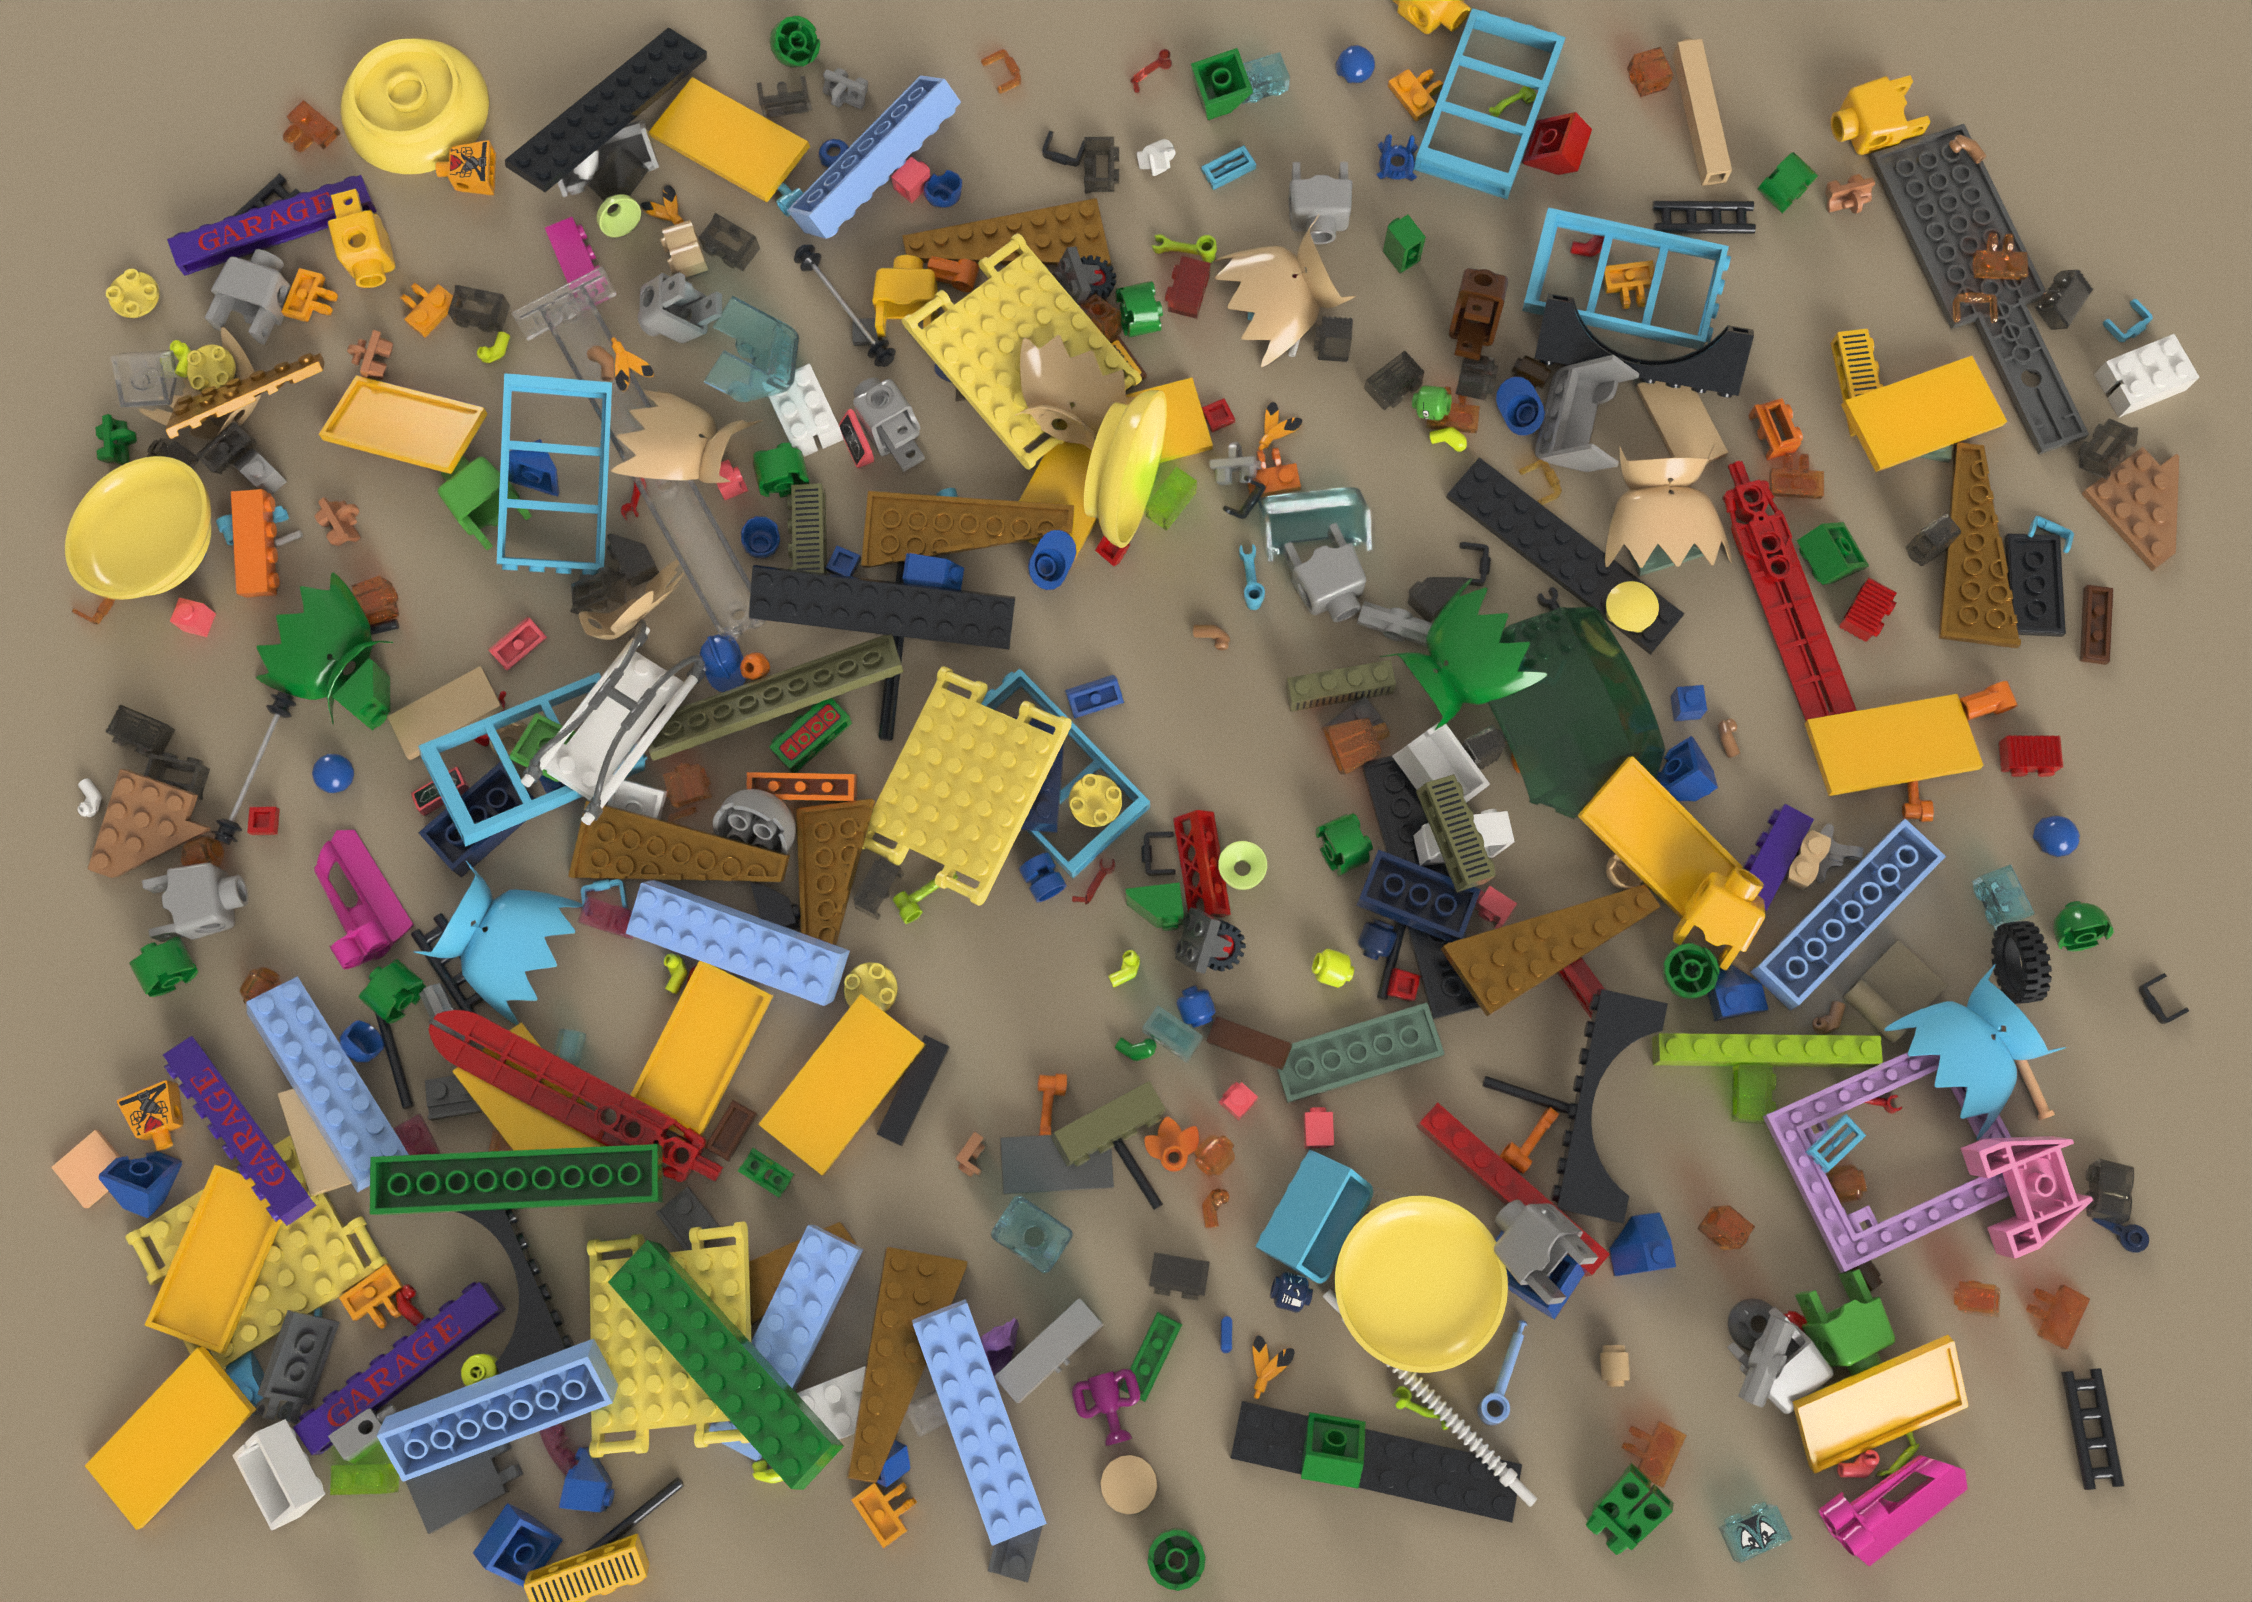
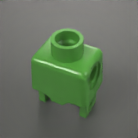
M462 456L452 474L441 472V476L446 482L438 488V494L467 534L474 535L488 551L493 545L480 529L485 526L491 525L496 527L498 525L500 472L485 457H477L470 463L466 457ZM508 481L507 499L519 500V494ZM516 508L525 520L532 517L527 509Z
M1860 1269L1848 1270L1838 1274L1850 1302L1826 1313L1816 1290L1803 1291L1795 1295L1807 1321L1806 1324L1802 1325L1805 1334L1810 1337L1830 1367H1847L1851 1376L1883 1363L1878 1352L1893 1345L1896 1340L1880 1297H1872Z

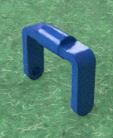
M1229 1316L1221 1320L1220 1349L1223 1353H1229L1232 1350V1319Z

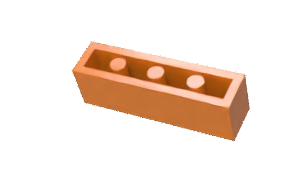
M263 489L231 491L236 594L246 598L276 596L280 580L275 567V563L278 561V552L274 547V537L277 535V528L273 522L272 513L275 511V500L270 493Z
M747 772V789L767 791L781 800L857 801V774Z

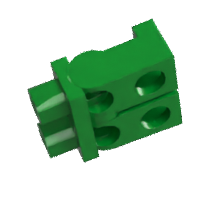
M1631 1463L1624 1470L1623 1475L1594 1503L1592 1513L1586 1521V1527L1596 1535L1607 1527L1613 1534L1606 1540V1545L1615 1555H1618L1627 1548L1632 1551L1639 1542L1673 1512L1674 1502L1655 1484L1651 1487V1481Z

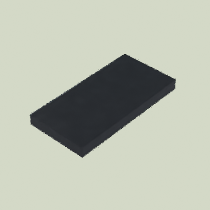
M2008 533L2005 536L2007 577L2009 588L2013 594L2014 614L2017 615L2018 620L2016 624L2018 635L2063 637L2066 634L2060 535L2034 534L2032 537H2029L2028 534Z

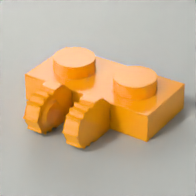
M1407 69L1388 81L1389 89L1416 122L1434 111L1436 102L1432 97L1440 92L1443 87L1442 81L1438 80L1432 83L1426 90L1424 89L1423 85L1427 84L1435 76L1432 69L1421 73L1417 79Z
M1653 260L1606 266L1603 276L1605 293L1620 292L1621 306L1623 309H1628L1631 303L1628 291L1635 290L1637 306L1644 307L1646 303L1644 289L1650 288L1655 270Z
M299 268L281 312L285 317L308 322L313 310L325 315H331L333 311L330 306L317 302L318 297L336 302L338 295L333 291L322 288L326 279L323 274Z
M414 283L411 286L413 292L423 300L417 305L405 294L400 297L403 303L412 309L404 320L410 327L426 338L459 302L439 284L428 294L423 288Z
M385 1264L340 1296L339 1299L353 1321H358L369 1313L374 1323L383 1329L387 1326V1321L376 1307L384 1303L393 1317L396 1319L400 1317L401 1314L398 1312L397 1303L391 1296L397 1293L398 1290H401L403 1284L390 1264Z
M904 1482L886 1495H884L877 1483H873L851 1500L883 1549L908 1531L899 1516L917 1503L914 1497L912 1499L909 1498L897 1510H894L889 1501L902 1494L907 1488Z

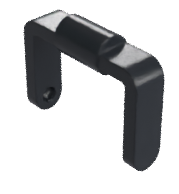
M1049 131L1042 148L1043 157L1059 164L1079 166L1087 146V141H1082L1075 159L1065 154L1048 151L1054 133Z
M1245 475L1244 480L1256 487L1239 511L1228 506L1223 508L1226 513L1241 519L1248 516L1266 489V486L1260 480Z
M1461 542L1459 546L1461 549L1483 551L1479 568L1480 579L1472 578L1468 584L1483 586L1486 581V575L1490 573L1491 558L1488 557L1489 547L1485 544ZM1457 577L1456 583L1465 584L1471 578Z
M1148 832L1144 835L1141 857L1142 863H1145L1147 875L1176 874L1175 869L1151 870L1152 846L1149 838L1174 837V832Z
M2165 973L2139 987L2144 1003L2161 1024L2169 1023L2189 1012V1009L2186 1007L2166 1018L2161 1006L2147 987L2167 977Z

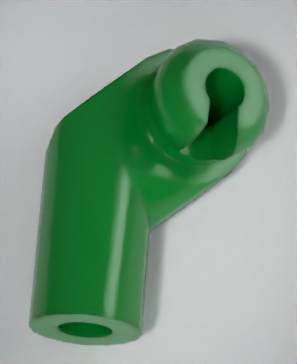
M1121 1037L1114 1049L1133 1061H1140L1150 1058L1155 1053L1157 1045L1150 1038L1133 1045Z

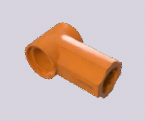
M932 256L929 259L927 269H931L935 273L936 281L952 284L955 289L962 292H972L980 267L976 262L969 259H960L956 262Z
M2008 681L1996 683L1987 687L1984 691L1960 698L1967 721L1993 712L1995 715L2004 713L2018 706Z

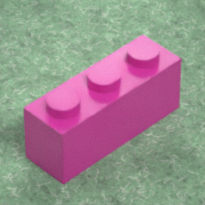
M573 217L545 227L576 301L603 291L604 288L601 281L605 278L600 266H594L592 260L596 259L591 245L586 246L584 243L587 235L582 224L576 225Z

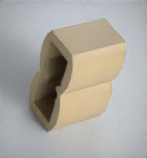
M691 220L662 229L664 237L660 238L665 253L670 252L671 258L667 259L672 274L680 272L687 278L708 270Z
M1814 830L1810 831L1803 839L1796 858L1785 875V883L1804 891L1817 877L1819 863L1830 850L1831 838Z

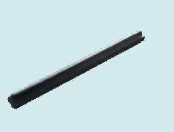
M900 562L897 565L896 582L904 583L902 577L905 562ZM893 636L902 662L904 637ZM900 674L885 678L878 733L879 739L883 741H891L893 739Z

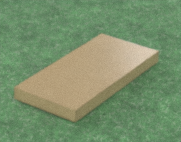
M1656 381L1654 384L1645 382L1637 384L1636 390L1671 458L1707 459L1712 448L1713 451L1707 464L1727 456L1728 450L1698 393L1692 391L1691 387L1671 388L1666 386L1665 382Z
M479 666L387 717L406 757L412 760L420 755L419 745L495 715L504 710L484 669Z
M291 1089L278 1093V1099L310 1197L352 1184L295 1090Z

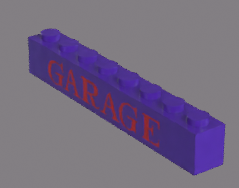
M361 175L349 176L335 184H325L319 189L301 192L295 197L277 200L271 205L253 208L247 213L238 216H228L223 221L214 224H204L190 232L177 233L174 237L167 239L176 266L186 276L225 263L230 257L240 258L254 253L256 249L264 250L329 228L328 221L336 219L331 195L356 189L359 194L362 210H372L373 213L377 211ZM353 199L347 200L345 205H350Z
M190 1036L164 1053L163 1056L168 1062L164 1068L173 1080L179 1077L182 1081V1084L178 1087L187 1099L191 1097L195 1099L197 1103L193 1105V1108L201 1119L208 1117L211 1122L207 1126L216 1139L222 1137L226 1142L222 1146L223 1150L231 1160L235 1157L239 1160L241 1164L236 1168L245 1180L251 1177L255 1185L251 1188L260 1201L266 1198L270 1203V1206L266 1209L275 1221L281 1219L288 1226L313 1209L316 1204L193 1036Z
M473 1282L462 1290L463 1295L456 1301L450 1300L439 1308L440 1313L432 1319L429 1317L416 1326L417 1331L409 1337L406 1335L397 1340L392 1345L394 1349L388 1354H381L369 1363L371 1367L365 1372L354 1374L346 1381L347 1386L340 1391L335 1390L324 1397L322 1400L324 1404L316 1410L312 1408L299 1417L300 1422L293 1429L311 1455L323 1454L333 1446L328 1437L330 1434L369 1408L378 1411L503 1313L506 1308L488 1283Z

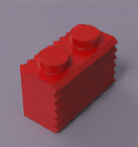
M1868 577L1842 619L1839 628L1848 631L1849 634H1853L1864 642H1867L1872 636L1877 637L1885 625L1881 622L1884 615L1889 616L1897 602L1893 601L1897 592Z
M2008 735L1999 741L2001 772H2011L2013 777L2026 776L2028 772H2037L2039 777H2049L2055 775V772L2063 768L2061 738L2059 735Z

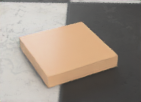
M94 1130L51 1168L84 1208H90L108 1192L107 1188L99 1180V1174L112 1161L121 1156L99 1130Z

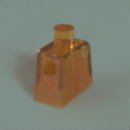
M1369 718L1322 727L1339 775L1348 774L1379 755L1381 748L1378 741L1390 737V732L1385 722L1372 727Z

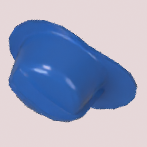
M1522 377L1506 379L1500 385L1496 395V402L1508 428L1517 435L1526 436L1534 433L1540 428L1545 415L1543 403L1534 386Z
M1052 530L1044 534L1029 559L1028 571L1030 577L1039 588L1054 590L1061 586L1076 556L1075 542L1067 532Z
M725 634L707 637L708 639L702 645L699 655L703 657L705 662V673L711 686L719 692H725L742 686L746 681L740 669L744 658L736 640Z

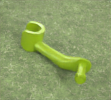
M1524 86L1518 93L1501 100L1495 107H1490L1489 112L1491 116L1498 117L1513 102L1523 99L1525 104H1531L1535 101L1537 95L1533 89Z
M1400 1386L1392 1394L1393 1397L1400 1398L1395 1404L1398 1409L1406 1407L1426 1418L1440 1419L1439 1414H1433L1434 1409H1428L1410 1401L1412 1394L1408 1388ZM1440 1421L1442 1429H1448V1427L1445 1426L1446 1421Z
M1913 1432L1906 1434L1910 1446L1902 1452L1889 1470H1880L1877 1472V1476L1885 1474L1890 1476L1913 1457L1920 1446L1919 1443L1915 1442Z

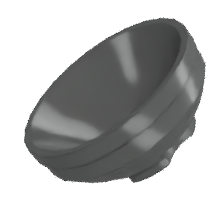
M1752 1298L1738 1302L1732 1308L1728 1317V1329L1732 1339L1742 1348L1752 1351L1754 1342L1763 1335L1764 1331L1761 1333L1753 1331L1750 1325L1751 1319L1754 1316H1761L1764 1318L1767 1326L1768 1319L1771 1316L1768 1312L1773 1307L1760 1299Z

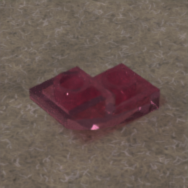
M586 897L577 921L578 923L620 937L633 939V936L626 934L632 914L631 910Z
M421 1114L394 1128L409 1155L441 1154Z
M559 1423L540 1430V1435L550 1457L566 1476L569 1469H572L578 1463L575 1460L576 1454L567 1447L564 1450L561 1448L569 1438L564 1434L566 1429Z

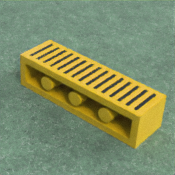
M1868 329L1837 332L1830 344L1843 402L1883 387L1878 377L1879 364L1878 361H1875L1873 355L1874 341L1869 336ZM1846 416L1850 436H1856V433L1853 430Z
M637 1533L529 1571L523 1586L530 1602H585L589 1597L597 1594L606 1595L613 1592L617 1587L626 1584L635 1585L647 1577L650 1563Z

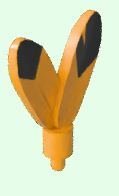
M670 185L665 186L663 190L665 206L651 201L641 203L642 210L651 216L671 221L674 225L684 222L678 215L677 196L675 190Z
M615 337L611 338L613 343L611 347L616 354L615 380L622 392L626 391L629 386V368L644 377L654 376L653 369L646 361L626 351L620 341L617 342Z
M1271 402L1265 412L1264 436L1259 441L1260 446L1258 450L1262 451L1264 448H1268L1273 440L1298 430L1302 424V419L1290 418L1278 424L1279 409L1276 403Z
M1258 1335L1255 1337L1252 1345L1254 1367L1258 1377L1254 1386L1256 1390L1254 1394L1255 1399H1259L1261 1392H1265L1268 1381L1272 1380L1292 1362L1295 1354L1293 1348L1284 1349L1269 1362L1267 1344Z

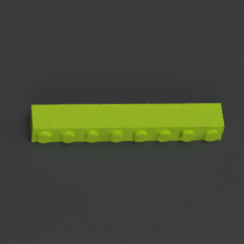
M1658 1033L1652 1038L1653 1065L1873 1068L1883 1063L1881 1036Z

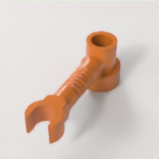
M1918 781L1907 782L1908 803H1903L1902 805L1903 819H1919L1920 822H1932L1934 816L1932 800L1919 799Z
M1056 1073L1055 1076L1039 1075L1037 1091H1043L1042 1117L1038 1136L1051 1135V1114L1054 1095L1065 1096L1067 1074Z
M1551 1107L1547 1108L1521 1148L1511 1141L1499 1157L1508 1165H1512L1524 1174L1533 1162L1528 1156L1546 1130L1557 1119L1559 1113Z

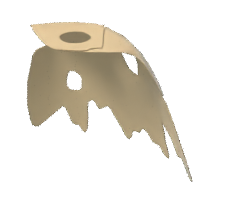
M221 327L222 347L227 349L234 358L237 378H240V380L249 378L250 374L254 373V369L247 355L232 334L225 327ZM183 378L185 388L183 389L182 396L172 395L169 398L161 397L159 400L174 409L175 403L179 398L185 395L194 397L201 394V392L191 386L188 378ZM262 393L255 396L256 401L221 416L220 418L226 419L222 427L216 426L211 421L213 415H210L206 421L201 423V426L192 429L188 425L181 429L191 428L190 435L200 439L214 440L220 438L247 420L259 402ZM157 408L155 411L139 409L145 416L167 426L172 412H166Z
M681 558L676 559L662 569L647 584L646 594L641 598L631 599L611 613L580 612L579 619L585 633L599 639L612 640L628 632L676 589L673 587L679 582L684 573L667 588L666 586L676 575L677 571L675 569L681 562ZM588 619L596 620L601 624L602 629L592 626Z

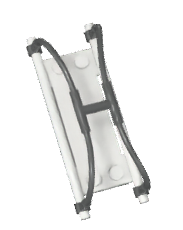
M641 619L636 624L635 630L629 637L630 641L557 735L542 746L530 760L529 766L523 772L524 777L521 779L523 785L530 787L532 783H536L543 775L542 770H547V774L590 800L581 818L582 822L590 825L593 820L597 821L603 813L602 808L695 684H699L706 675L705 662L701 655L690 656L666 671L636 652V649L642 647L648 639L647 635L650 632L644 619ZM694 662V666L687 673V679L684 682L674 676L676 672ZM584 721L567 745H565L564 742L569 735Z

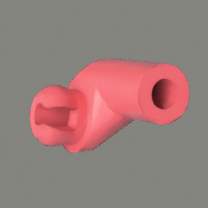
M1870 1449L1861 1453L1853 1463H1839L1837 1467L1838 1475L1842 1478L1868 1477L1880 1461L1879 1454Z

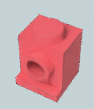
M729 459L721 462L719 475L731 481L717 483L724 500L747 492V486L738 466L733 468Z
M1489 886L1486 892L1480 891L1475 909L1479 911L1478 915L1488 922L1495 921L1497 923L1495 928L1497 929L1504 925L1517 903Z
M1236 1082L1223 1094L1218 1103L1239 1121L1257 1101L1258 1096L1242 1082L1240 1084Z

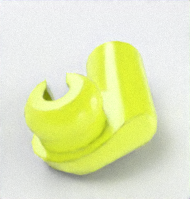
M498 332L495 344L489 348L486 346L480 347L477 350V357L484 363H492L505 355L510 335L505 332Z
M765 1460L752 1464L754 1471L752 1475L756 1480L767 1483L783 1481L773 1468L768 1469Z

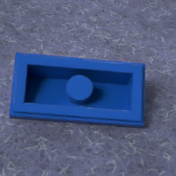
M1115 675L1065 690L1074 719L1124 703Z

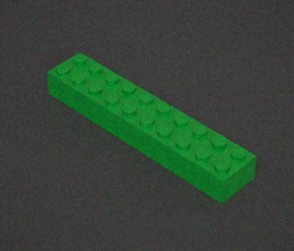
M658 1144L370 1157V1215L663 1202L662 1146Z
M647 1240L608 1281L612 1288L790 1489L804 1490L844 1447L839 1439L743 1333L728 1319L724 1312L662 1244Z

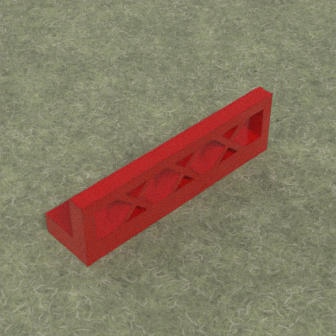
M1194 810L1173 818L1188 913L1190 907L1197 909L1196 903L1200 897L1204 902L1205 911L1203 912L1213 917L1231 915L1226 882L1222 879L1218 867L1221 851L1214 812ZM1190 820L1191 831L1189 835H1186L1183 822ZM1191 845L1195 848L1196 853L1193 861L1188 857ZM1195 871L1199 873L1200 877L1197 887L1192 882Z
M1581 957L1557 973L1592 1019L1593 1010L1589 1009L1592 994H1597V989L1605 990V988Z

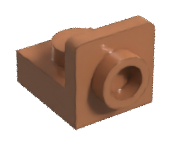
M975 1131L956 1157V1161L960 1163L958 1169L969 1177H972L974 1173L979 1177L982 1174L979 1168L970 1163L972 1158L977 1160L985 1149L983 1145L985 1139Z

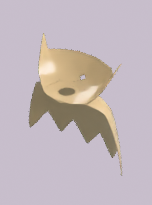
M1313 224L1304 235L1299 245L1297 256L1283 246H1265L1235 252L1214 260L1216 262L1233 258L1215 277L1216 280L1241 282L1227 308L1255 313L1241 337L1242 340H1270L1261 367L1268 365L1282 355L1313 326L1317 320L1320 307H1336L1356 297H1341L1333 285L1310 234ZM1293 274H1298L1296 278L1292 277Z
M1060 335L1054 337L1040 349L1029 339H1023L1020 353V377L1022 393L1028 409L1018 414H1031L1038 425L1041 426L1042 431L1058 440L1084 444L1092 450L1101 423L1109 408L1116 402L1129 405L1135 398L1126 397L1124 371L1119 370L1103 376L1092 350L1070 358ZM1071 402L1075 404V406L1072 408L1070 406ZM1058 418L1063 419L1067 422L1068 427L1065 430H1058L1053 427L1052 421Z
M644 390L643 393L657 407L629 411L645 430L617 435V438L636 456L617 465L611 472L652 479H699L703 483L731 482L719 475L722 456L731 435L763 420L754 422L739 420L729 423L718 431L710 413L699 406L668 392ZM699 434H702L705 438H700Z
M1620 447L1622 474L1630 490L1623 494L1616 504L1607 539L1605 567L1610 566L1624 544L1630 550L1640 568H1643L1657 544L1665 551L1676 567H1679L1695 543L1712 566L1715 563L1722 541L1729 561L1732 563L1728 540L1711 499L1704 492L1690 488L1702 474L1713 448L1707 459L1660 458L1627 461ZM1672 477L1674 480L1670 482L1667 479Z

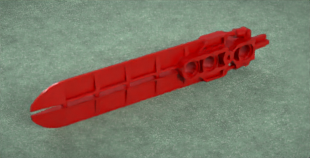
M1736 461L1728 465L1727 467L1735 488L1728 490L1723 495L1722 500L1725 502L1726 512L1730 513L1732 535L1739 553L1743 556L1805 721L1857 711L1792 543V534L1782 510H1778L1773 499L1775 497L1769 488V483L1765 480L1760 481V479L1750 482L1743 461ZM1744 495L1751 497L1753 503L1746 501ZM1768 504L1775 513L1774 515L1768 516L1765 512ZM1736 517L1737 519L1745 522L1746 524L1737 523ZM1762 542L1767 543L1771 550L1765 549ZM1771 566L1777 567L1780 574L1774 573Z
M450 1010L438 1013L433 1018L465 1036V1039L462 1040L433 1024L429 1026L430 1038L435 1048L447 1061L605 1146L661 1145L662 1162L669 1165L666 1168L662 1167L664 1177L676 1180L677 1182H683L693 1170L715 1182L720 1177L724 1167L701 1155L704 1151L706 1139L692 1128L687 1129L674 1117L640 1101L474 1012ZM471 1040L501 1055L500 1059L471 1045ZM508 1059L537 1075L536 1078L505 1063ZM544 1078L572 1093V1097L542 1083V1079ZM580 1097L598 1108L595 1111L578 1102V1098ZM609 1109L614 1110L617 1118L613 1124H609L606 1121L605 1115ZM633 1122H637L641 1128L640 1134L637 1137H633L629 1131L630 1125ZM674 1125L684 1133L683 1136L685 1138L681 1136L669 1138L666 1133ZM682 1147L689 1152V1158L685 1163L679 1161L677 1157L678 1150Z

